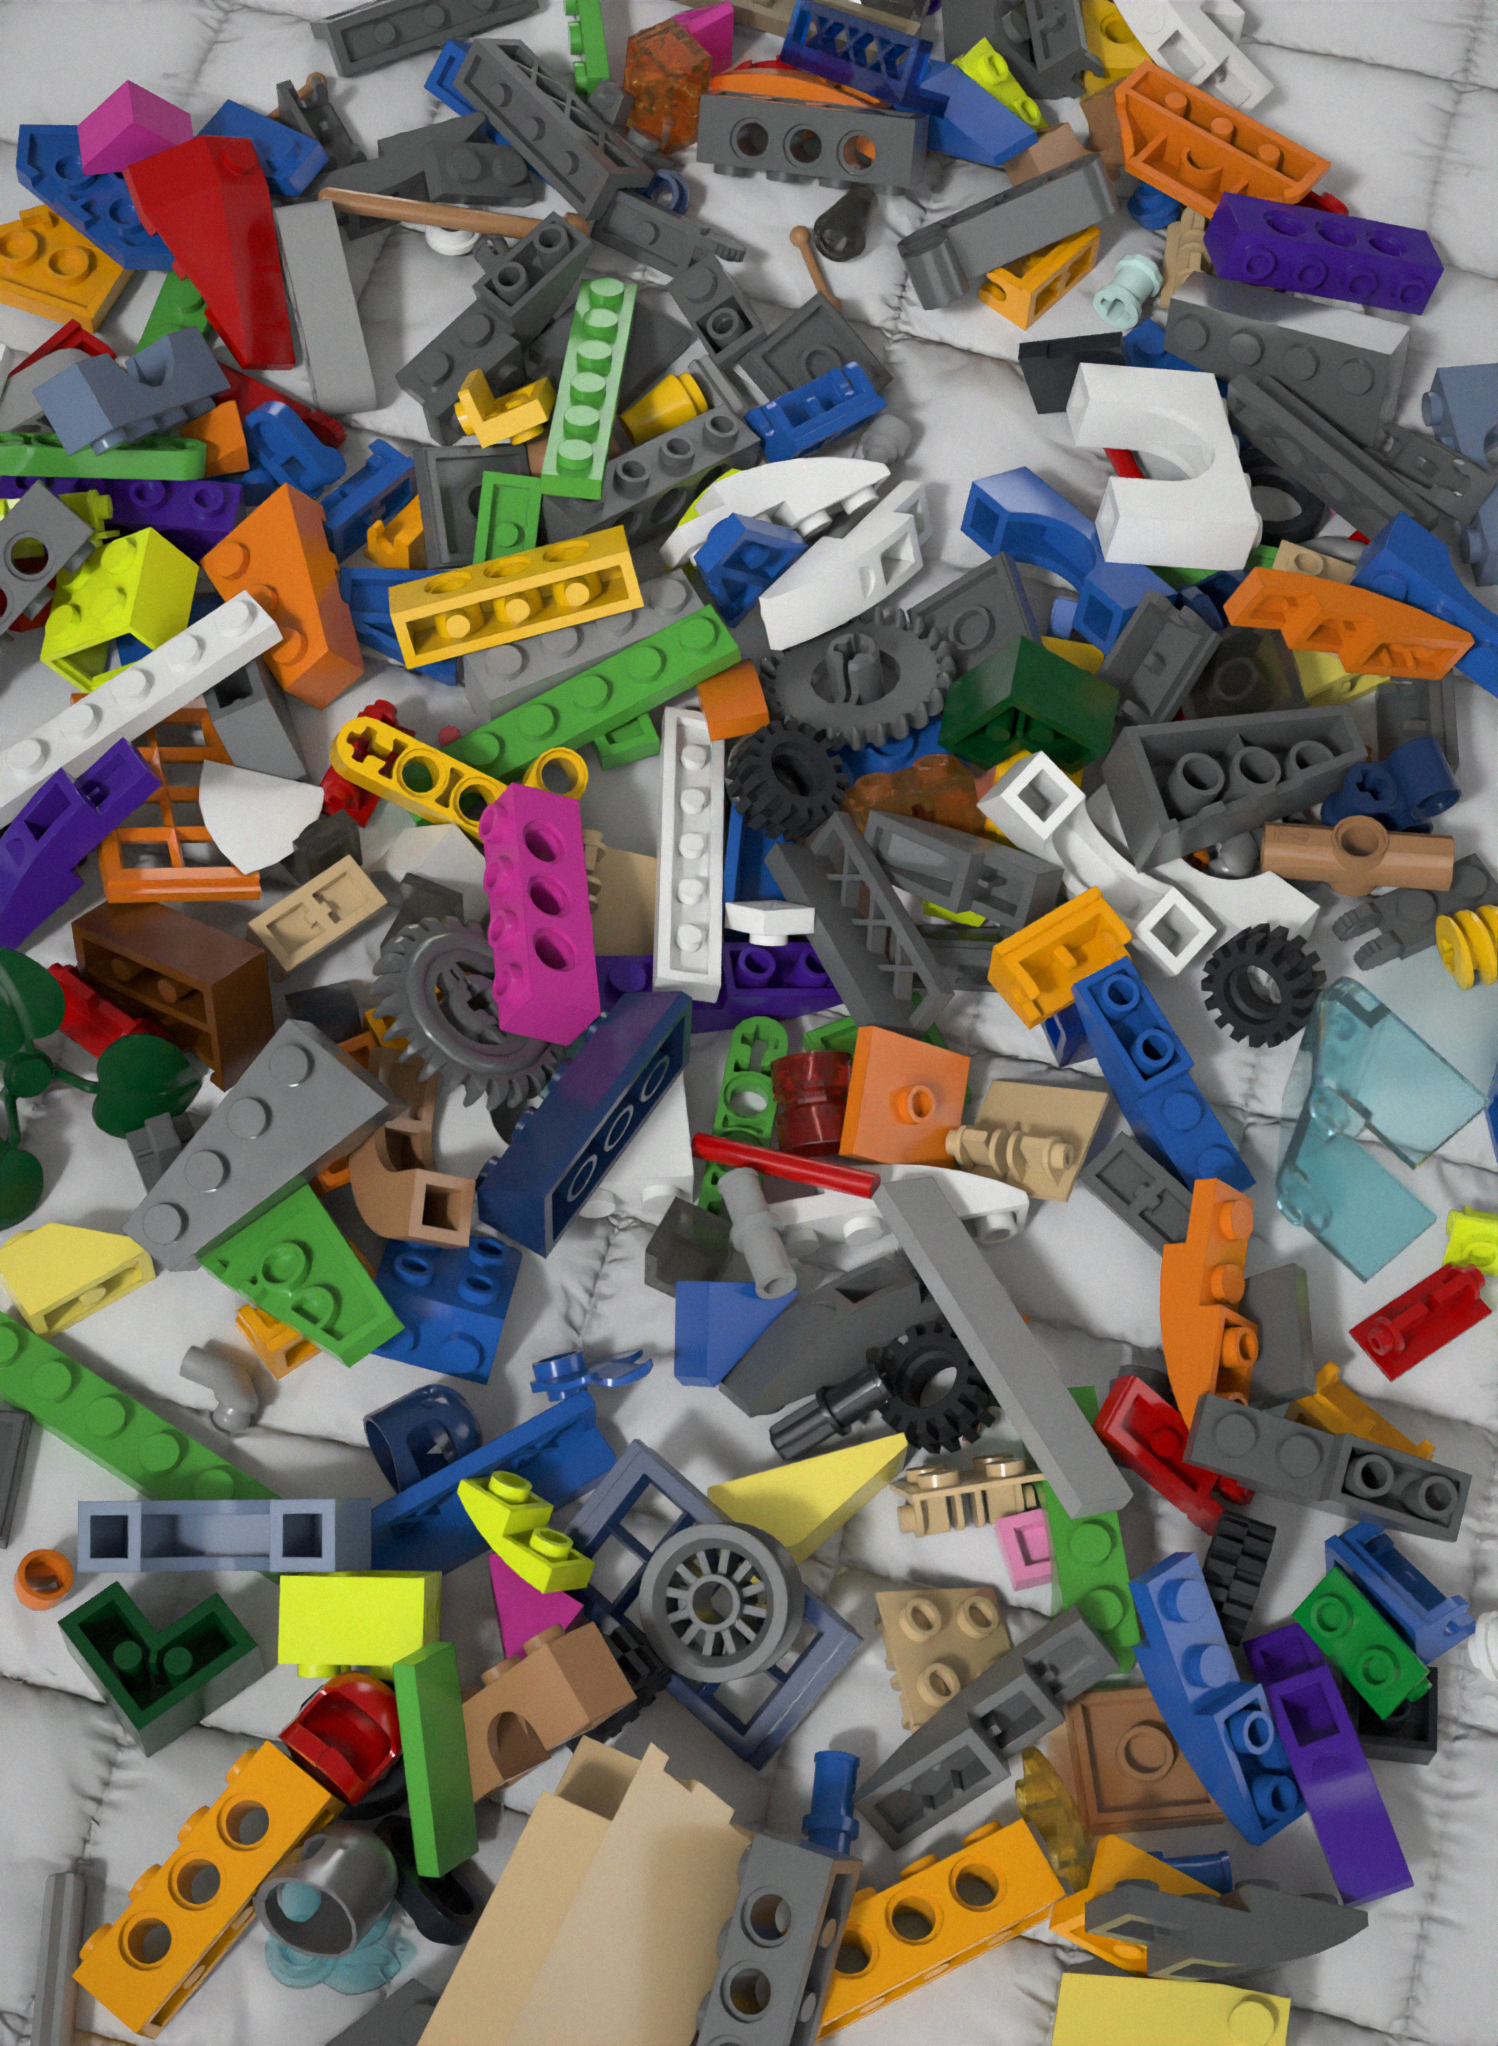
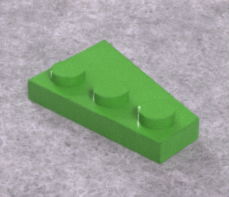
M308 1183L198 1261L211 1277L348 1368L405 1328L320 1198Z

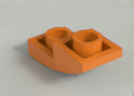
M751 658L743 659L695 685L710 742L752 734L763 725L766 727L770 723L763 691Z

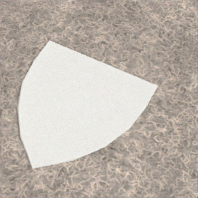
M204 759L199 781V806L206 829L220 851L244 875L275 865L299 849L314 831L324 800L323 787Z

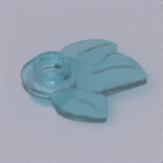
M290 1882L285 1883L282 1889L281 1909L286 1917L293 1921H307L321 1904L319 1894L312 1886ZM393 1897L385 1913L354 1951L343 1958L325 1959L314 1957L306 1964H296L288 1957L291 1948L281 1944L269 1933L265 1943V1960L270 1973L279 1983L289 1988L308 1989L323 1983L344 1995L364 1994L384 1986L401 1970V1963L394 1953L378 1942L385 1934L391 1922L395 1898Z

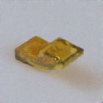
M1035 1746L1024 1748L1022 1750L1024 1778L1015 1781V1795L1020 1814L1026 1823L1032 1821L1035 1823L1046 1841L1051 1866L1058 1879L1066 1878L1074 1892L1077 1893L1088 1888L1097 1850L1096 1840L1081 1810L1049 1760Z

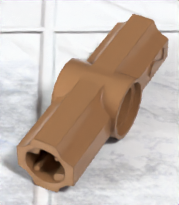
M1363 815L1344 818L1335 827L1264 821L1260 853V873L1272 871L1280 878L1328 882L1332 889L1350 897L1369 894L1377 886L1449 891L1453 876L1455 839L1450 835L1386 831L1380 822Z

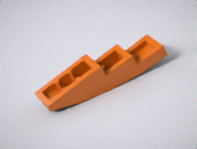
M1255 566L1223 605L1232 626L1281 630L1288 649L1337 653L1346 673L1441 680L1475 643L1470 632L1420 609L1371 591L1308 574Z

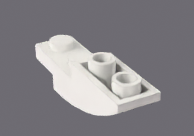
M1113 0L1131 31L1159 67L1239 112L1247 115L1275 87L1199 8L1206 0Z
M839 457L797 458L768 463L738 472L712 483L694 506L699 517L677 527L660 548L659 553L670 571L690 561L695 568H698L693 556L707 542L710 530L719 521L728 518L732 512L794 529L803 540L809 539L832 523L831 516L845 510L847 515L851 517L875 503L879 498L875 491L891 473L884 463Z
M903 480L843 539L822 536L759 597L761 617L765 623L770 649L781 651L838 627L885 599L923 567L920 546L933 534L924 482Z
M874 1164L846 1166L879 1174L881 1183L933 1176L974 1242L979 1241L985 1245L999 1244L1011 1239L1017 1233H1022L1024 1230L1030 1204L1027 1192L1000 1181L963 1171L923 1165ZM817 1187L816 1195L767 1204L770 1212L779 1215L785 1231L781 1241L788 1258L804 1257L815 1252L819 1247L844 1242L850 1246H863L877 1241L882 1235L891 1234L897 1257L907 1255L873 1200Z

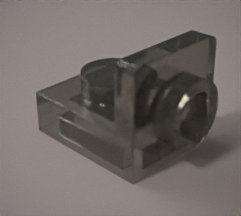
M342 808L325 820L319 819L309 824L300 833L299 837L292 841L294 852L279 861L301 886L349 854L359 866H362L359 826Z

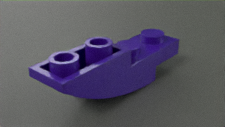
M124 737L115 743L77 780L61 767L34 794L0 839V946L15 950L52 913L63 906L85 884L74 866L88 853L93 851L135 809L143 805L147 798L163 784L140 751Z
M722 942L721 988L716 1003L692 1000L691 1034L732 1030L743 1020L753 1016H765L780 1022L816 1013L844 1003L810 942H788L787 945L783 946L755 945L749 942ZM653 955L595 956L601 1011L605 1009L610 1012L624 993L652 992Z
M1298 1622L1242 1642L1245 1656L1255 1681L1262 1685L1305 1809L1344 1906L1355 1908L1413 1887V1879L1376 1782L1328 1664L1326 1665L1319 1646Z

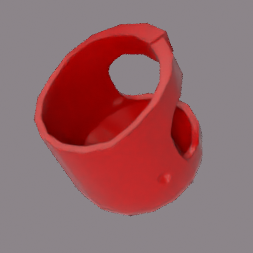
M360 1671L343 1672L328 1680L277 1735L291 1754L310 1774L343 1800L352 1803L355 1807L403 1753L396 1693L376 1677Z

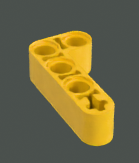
M367 716L356 717L345 723L333 739L329 751L332 766L344 779L435 825L455 823L471 843L484 849V841L480 839L478 831L480 821L470 820L462 814L459 808V797L463 792H475L484 798L488 806L493 804L507 789L508 786L377 719ZM359 737H364L370 741L368 752L371 755H368L362 763L352 758L354 747L351 744H354ZM557 747L542 753L529 766L520 782L521 785L553 793L545 787L541 774L544 766L555 765L566 772L570 784L567 793L557 795L580 801L586 789L589 776L587 765L579 754L568 748ZM393 750L400 754V756L388 769L387 776L384 777L379 774V771L386 764L384 760ZM416 763L428 769L432 776L431 790L418 793L408 788L402 777L403 767L407 764Z

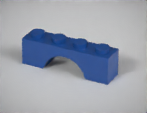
M1026 466L972 481L960 530L992 558L1004 551L1014 558L1015 562L1045 568L1067 580L1080 594L1072 627L1106 656L1148 589L1162 594L1174 606L1178 592L1145 565L1105 562L1095 523Z
M1400 510L1364 548L1348 585L1362 588L1415 607L1470 632L1475 643L1454 666L1498 699V615L1479 603L1464 587L1452 566L1448 546Z

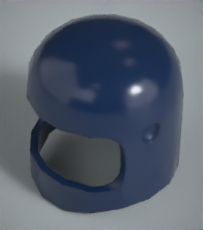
M428 1384L417 1388L365 1415L363 1418L364 1431L371 1451L382 1473L396 1494L483 1446V1436L479 1422L466 1399L453 1388L441 1384ZM436 1445L440 1446L442 1453H428Z

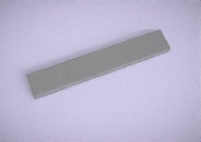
M933 1176L882 1182L872 1196L874 1203L1070 1519L1122 1510L1134 1496L1133 1491Z

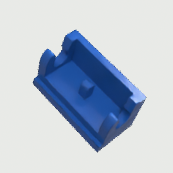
M851 361L843 365L845 375L836 367L826 374L760 407L748 411L743 416L750 430L761 439L760 447L770 463L804 458L863 428L887 406L882 395L878 396L866 374L856 362ZM846 376L850 379L853 389L850 387Z
M376 439L368 446L374 454L366 460V465L319 502L323 505L327 522L323 523L329 551L336 555L338 565L367 543V530L377 520H381L384 527H386L418 495L414 460L410 456L405 457L382 439Z
M1361 1521L1340 1536L1335 1534L1324 1541L1326 1575L1334 1566H1338L1425 1666L1475 1633L1476 1621L1465 1612L1470 1607V1604L1460 1595L1447 1599L1394 1547V1541L1386 1533L1379 1535L1386 1528Z

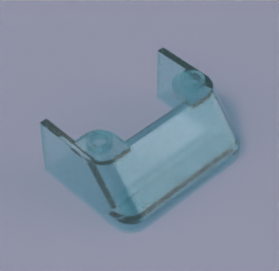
M1342 976L1333 981L1317 995L1282 1095L1275 1187L1278 1195L1276 1204L1282 1215L1293 1225L1304 1227L1359 1280L1366 1284L1429 1229L1438 1217L1354 1139L1366 1129H1369L1414 1171L1489 1106L1491 1100L1365 986L1350 977Z

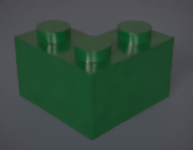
M1020 635L949 685L937 745L986 772L1022 748L1033 754L1043 751L1058 768L1073 775L1110 751L1120 690L1095 677L1091 672L1081 669L1051 652L1042 644Z
M115 1581L57 1622L68 1652L147 1759L265 1675L257 1643L217 1592L158 1634L118 1581Z

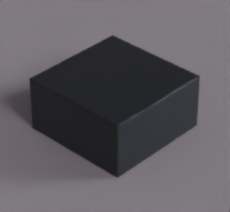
M1426 1666L1430 1670L1426 1678L1432 1683L1431 1688L1415 1702H1410L1405 1698L1386 1720L1381 1719L1342 1674V1700L1367 1759L1428 1765L1437 1753L1438 1667Z

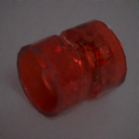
M812 1051L784 1056L770 1062L773 1101L784 1106V1111L777 1115L775 1119L779 1151L808 1158L839 1155L853 1066L852 1054L843 1051ZM826 1096V1101L806 1103L805 1099Z

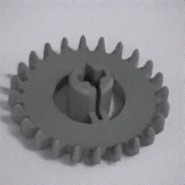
M876 605L874 617L869 624H863L860 615L850 619L847 626L839 625L810 640L787 648L788 652L770 649L771 661L766 657L761 659V673L758 675L770 722L780 720L783 726L788 720L798 721L799 733L807 725L816 730L813 740L819 744L826 738L832 744V747L829 749L831 751H839L845 744H850L853 751L863 750L866 743L872 742L876 747L887 745V738L891 736L902 740L910 736L909 727L916 729L925 727L929 723V716H935L943 710L949 685L956 676V669L952 659L951 647L947 641H942L937 627L931 628L927 638L925 621L923 617L918 616L914 628L907 631L906 616L901 608L897 610L895 621L887 626L884 622L881 606ZM882 664L896 671L900 677L894 689L887 695H885ZM827 672L833 703L825 701L816 695L814 691V686L822 675Z
M446 915L441 921L434 917H424L417 925H405L396 937L389 939L382 948L381 958L373 966L372 973L380 977L371 986L369 994L372 997L381 994L389 996L375 1009L373 1013L374 1019H381L386 1015L397 1019L385 1032L382 1038L383 1042H389L394 1038H407L410 1042L399 1056L398 1064H403L409 1059L419 1056L425 1059L423 1069L417 1078L418 1083L425 1082L438 1071L444 1074V1085L440 1090V1098L447 1097L460 1083L464 1084L466 1096L463 1100L464 1107L473 1105L485 1091L488 1095L486 1103L488 1111L496 1109L506 1099L507 1095V1106L510 1108L518 1106L525 1098L533 1099L545 1089L546 1084L550 1083L554 1072L559 1066L558 1063L566 1057V1047L500 1030L498 1003L495 1002L492 995L495 977L493 948L488 943V934L483 932L482 925L478 921L471 919L462 925L457 917ZM436 986L444 995V998L439 1003L435 992Z

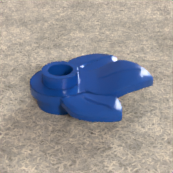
M642 1348L599 1358L590 1363H587L583 1349L574 1350L532 1363L535 1379L529 1383L532 1393L546 1391L548 1401L555 1402L567 1399L585 1388L588 1391L587 1386L593 1383L608 1388H619L639 1381L651 1372L653 1362L652 1359H649L645 1363H634L642 1357Z

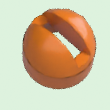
M38 1549L28 1553L21 1560L14 1575V1591L19 1602L33 1611H47L59 1605L66 1598L73 1584L74 1573L72 1566L62 1554L54 1550ZM55 1581L58 1586L57 1588L38 1591L32 1589L51 1584Z

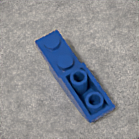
M1128 956L1074 983L1071 991L1091 1047L1105 1079L1142 1149L1159 1165L1164 1166L1167 1172L1192 1194L1194 1182L1197 1179L1218 1178L1241 1193L1250 1189L1256 1183L1254 1177L1188 1073L1195 1065Z
M1175 1552L1128 1582L1147 1635L1145 1639L1132 1648L1164 1721L1197 1777L1250 1845L1261 1846L1306 1813V1809L1261 1683L1241 1682L1195 1552Z

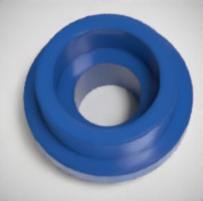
M1143 182L1129 198L1127 209L1130 217L1138 221L1143 229L1155 230L1171 224L1179 217L1181 202Z

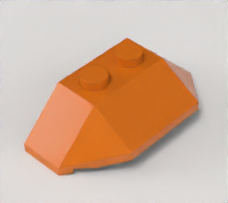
M1146 59L1114 90L1113 100L1124 170L1210 220L1224 191L1286 204L1299 203L1330 171L1331 162Z

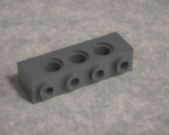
M715 89L701 94L696 162L714 164L713 172L720 175L744 176L748 168L765 170L766 179L770 181L799 182V175L819 177V186L825 188L851 189L852 181L873 184L872 192L876 194L902 196L905 195L906 188H911L924 182L930 114ZM753 123L761 125L768 134L769 141L765 151L755 148L750 140V129ZM806 129L814 131L821 140L822 150L818 158L810 156L803 147L802 138ZM860 135L867 137L874 144L876 155L872 164L862 162L856 154L855 144Z
M721 404L609 461L601 500L544 495L536 545L541 547L623 525L630 551L676 528L686 511L699 495L730 469L734 468L744 471L754 468L761 439L724 404Z
M40 479L30 487L0 521V588L7 597L6 611L0 616V656L15 640L6 630L18 616L23 613L32 621L56 594L47 584L63 567L72 575L96 549L87 540L96 529ZM27 537L36 538L45 545L48 551V562L43 570L30 573L23 571L17 566L13 558V550L20 539Z
M755 1832L752 1844L745 1849L739 1861L737 1882L740 1889L733 1915L725 1922L718 1937L717 1956L720 1962L712 1990L703 1998L697 2013L696 2027L700 2034L696 2046L814 2045L864 1860L789 1834ZM783 1899L787 1902L791 1911V1923L785 1935L780 1933L775 1921L776 1909ZM762 1973L767 1977L771 1987L770 2000L765 2009L760 2006L755 1994L756 1982Z

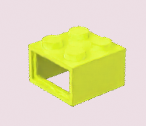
M148 527L97 547L72 575L62 567L56 576V594L53 597L50 615L45 625L46 633L40 661L83 693L93 692L138 662L135 661L103 673L111 639L131 633L154 651L187 629L199 566L152 527Z
M359 1570L342 1572H290L281 1575L278 1664H298L297 1676L305 1678H332L341 1674V1672L351 1671V1665H368L369 1674L377 1679H394L393 1663L433 1641H440L442 1571Z

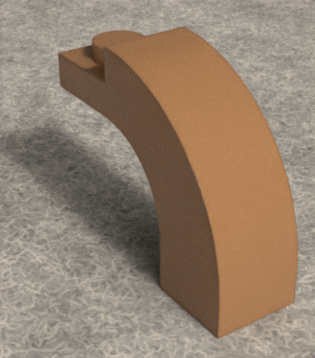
M386 1047L371 1049L368 1071L410 1107L394 1120L387 1121L364 1139V1143L348 1154L350 1181L360 1215L367 1226L382 1237L447 1249L468 1247L476 1180L439 1173L433 1156L432 1130L439 1071L425 1082L418 1083L417 1078L425 1062V1059L421 1056L409 1059L403 1064H398V1058L403 1051Z

